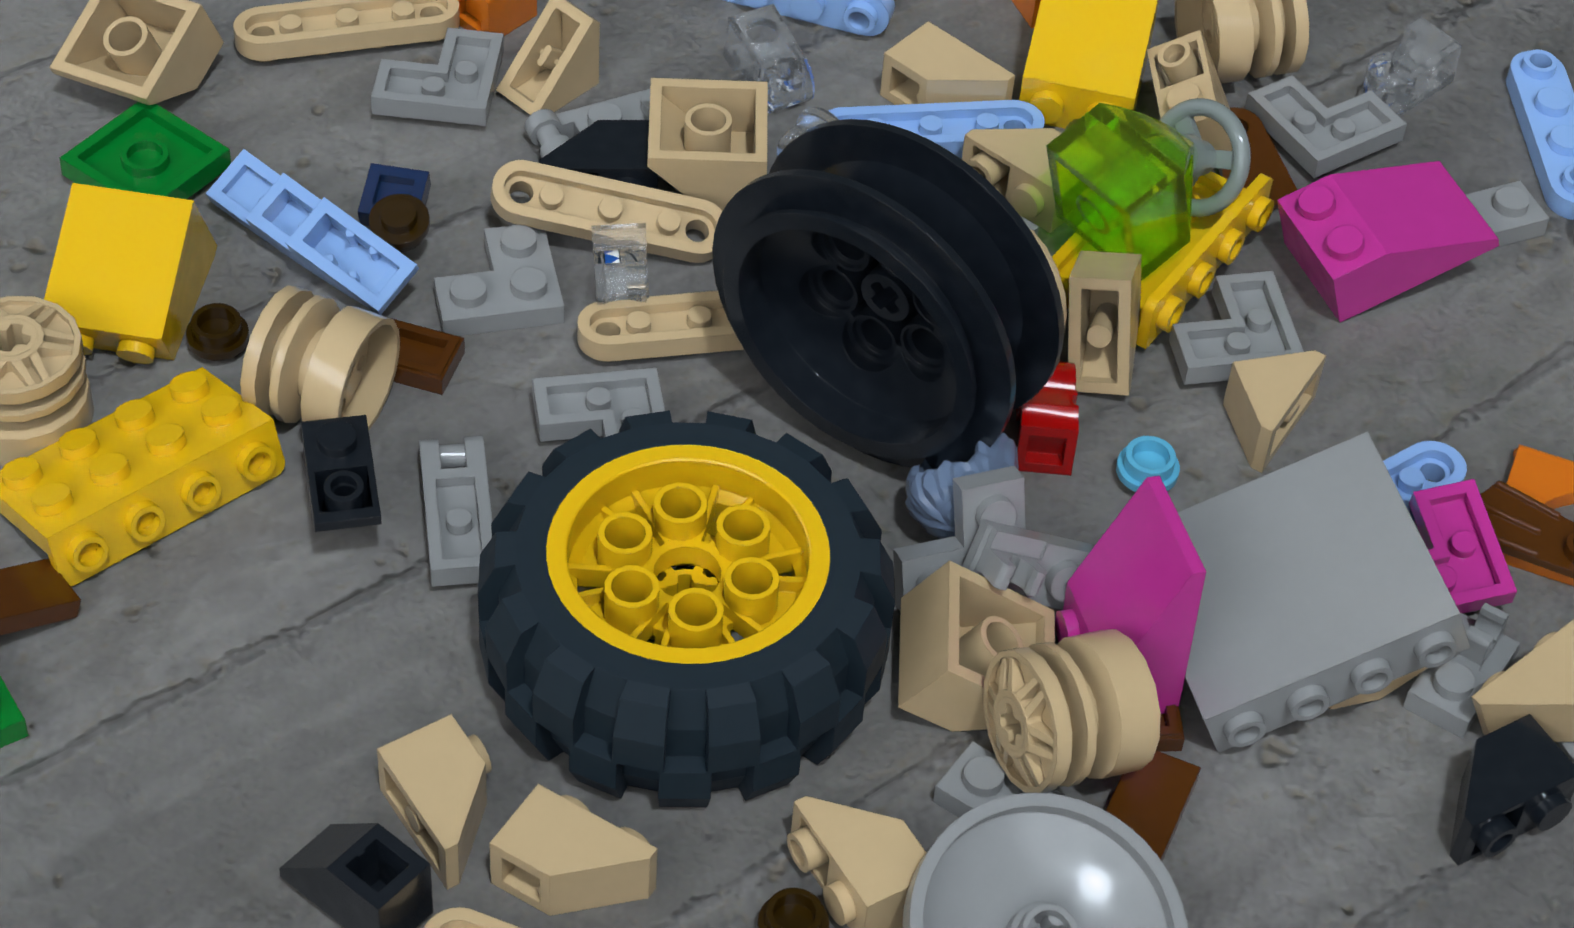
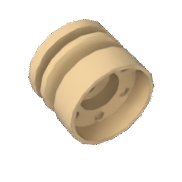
M1175 0L1177 38L1201 30L1221 84L1244 80L1248 73L1254 78L1272 76L1273 73L1280 75L1298 72L1305 62L1309 45V15L1306 0Z
M287 285L275 293L262 310L250 335L243 358L240 379L242 401L254 404L266 414L274 415L277 420L284 423H296L301 418L302 422L366 415L368 430H370L379 417L389 396L396 374L400 351L399 329L394 319L354 306H346L340 311L333 298L320 295L314 296L307 289Z
M6 296L0 298L1 466L14 459L28 457L56 443L66 432L92 424L93 399L90 382L85 372L87 364L83 353L82 335L76 320L60 305L35 296Z
M1117 629L1098 630L1065 637L1058 644L1054 642L1036 643L1025 648L1003 650L989 663L984 680L983 706L988 736L998 763L1009 780L1023 792L1044 793L1053 791L1058 786L1070 787L1079 785L1086 777L1090 779H1104L1139 771L1153 760L1160 740L1161 718L1156 684L1142 653L1131 638Z

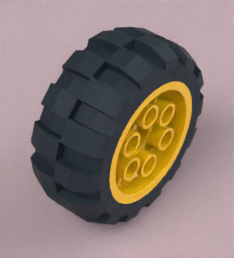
M668 410L625 417L619 433L600 438L590 428L553 449L542 464V476L528 471L491 523L492 538L480 554L478 580L479 646L488 684L504 700L505 715L548 761L565 752L569 755V771L579 782L620 799L627 786L658 791L659 807H708L711 792L738 787L746 801L789 784L799 775L801 756H804L816 765L829 756L863 721L864 705L880 690L889 652L895 607L893 561L881 543L882 530L848 478L831 483L832 470L821 453L788 433H785L777 442L758 436L751 419L707 411L706 423L672 422L671 413ZM671 566H694V568L674 570ZM731 630L737 632L744 639L735 641L731 635ZM649 639L655 640L654 644L647 641Z

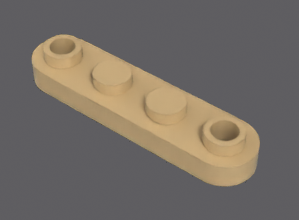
M311 0L253 7L240 13L234 21L235 46L237 51L248 59L269 62L278 59L326 55L336 52L383 48L419 42H436L445 39L447 28H459V1Z
M515 160L503 165L494 176L490 194L491 203L496 213L510 223L632 250L640 248L639 251L641 252L642 248H644L643 252L692 263H703L713 259L714 232L722 210L716 204L708 200L527 160ZM515 191H523L529 195L531 200L526 203H517L511 198L510 194ZM690 229L699 230L704 234L705 240L701 242L692 241L687 237L686 231Z
M718 291L597 301L586 306L580 312L577 321V341L580 349L587 356L599 361L610 362L744 350L726 316Z

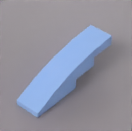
M245 149L239 153L205 193L214 205L316 276L379 315L386 310L419 270L416 263L325 197L322 200L285 173L279 175Z

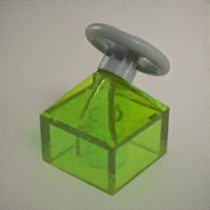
M1205 98L1183 101L1168 110L1160 120L1123 107L1099 103L1046 145L1056 216L1099 252L1142 254L1141 281L1190 242L1191 216H1210L1224 210L1234 202L1246 183L1251 163L1249 139L1239 118L1225 105ZM1205 116L1218 122L1230 139L1232 151L1215 150L1208 141L1202 140L1194 117ZM1213 168L1231 170L1226 183L1216 194L1205 199H1192L1193 187L1199 176L1208 174Z

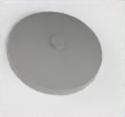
M1021 793L996 798L976 806L950 824L935 840L921 859L912 876L906 894L902 928H1188L1183 903L1168 870L1146 841L1131 827L1105 810L1079 799L1051 793Z

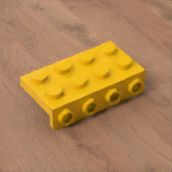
M1147 156L1052 256L1065 290L1067 308L1069 309V276L1080 251L1142 254L1140 317L1136 344L1147 349L1162 331L1171 332L1172 324L1179 322L1185 305L1193 296L1199 299L1206 293L1222 263L1230 265L1236 259L1242 249L1245 237L1252 230L1260 232L1266 225L1274 208V200L1269 198L1273 179L1260 173L1247 188L1243 187L1234 202L1224 210L1210 216L1192 217L1173 210L1160 198L1150 177ZM1212 171L1206 175L1199 176L1188 198H1209L1224 186L1227 179Z
M201 367L195 371H188L177 375L168 385L140 399L130 400L121 404L113 413L84 428H76L66 432L56 443L28 457H20L5 464L0 470V513L46 552L51 565L58 574L61 573L70 586H75L277 477L284 470L285 459L273 418L254 404L243 402L242 395Z

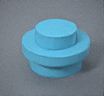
M1141 436L1133 439L1120 452L1116 464V473L1119 480L1134 492L1137 491L1147 477L1159 475L1166 490L1169 491L1176 484L1180 472V464L1173 447L1167 441L1155 436Z

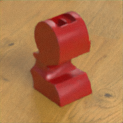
M1059 361L1052 377L1041 391L1027 403L1020 406L1019 409H1016V421H1020L1016 442L1019 471L1071 476L1079 434V406L1076 405L1078 391L1076 390L1075 363Z

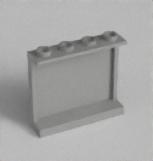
M1368 432L1178 512L1206 570L1185 678L1218 753L1232 747L1251 745L1259 741L1265 733L1294 721H1306L1323 714L1328 707L1359 694H1372L1381 691L1397 678L1424 667L1433 668L1441 666L1450 661L1457 653L1470 648L1461 614Z

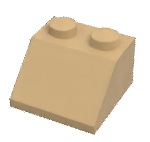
M89 0L49 68L53 74L147 105H153L198 89L224 41L203 6L189 0Z
M651 78L647 167L683 195L708 200L716 204L723 211L727 203L738 191L751 181L767 174L768 82Z
M949 560L901 598L898 708L952 732L987 730L983 706L984 680L989 663L1003 650L1025 648L1036 643H1055L1054 610L1009 588L1006 591L997 589L985 577Z

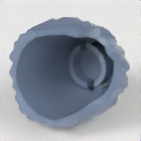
M1001 433L991 447H988L982 441H978L975 446V454L968 462L944 460L938 469H932L925 459L921 466L920 464L913 466L906 480L907 499L905 504L909 514L926 529L929 535L935 536L938 539L955 536L953 478L1015 466L1019 469L1018 452L1014 440L1008 438L1005 433Z

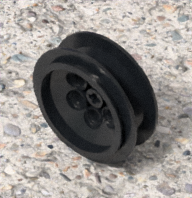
M859 119L834 120L818 124L802 132L783 149L773 163L769 174L751 181L738 191L727 203L718 219L712 247L715 283L726 316L752 363L775 392L802 417L833 438L866 455L905 467H913L919 464L921 466L922 462L926 459L932 469H938L944 460L968 462L975 454V446L978 441H982L988 447H991L1004 431L1011 417L1012 410L1022 406L1037 395L1052 377L1059 363L1064 341L1062 302L1054 274L1033 233L1006 198L974 168L949 150L909 130L886 123Z

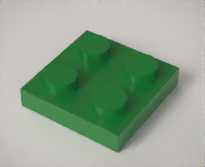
M141 102L132 105L59 158L62 175L74 183L181 199L191 197L223 173L231 164L230 149L161 106L157 104L147 105Z

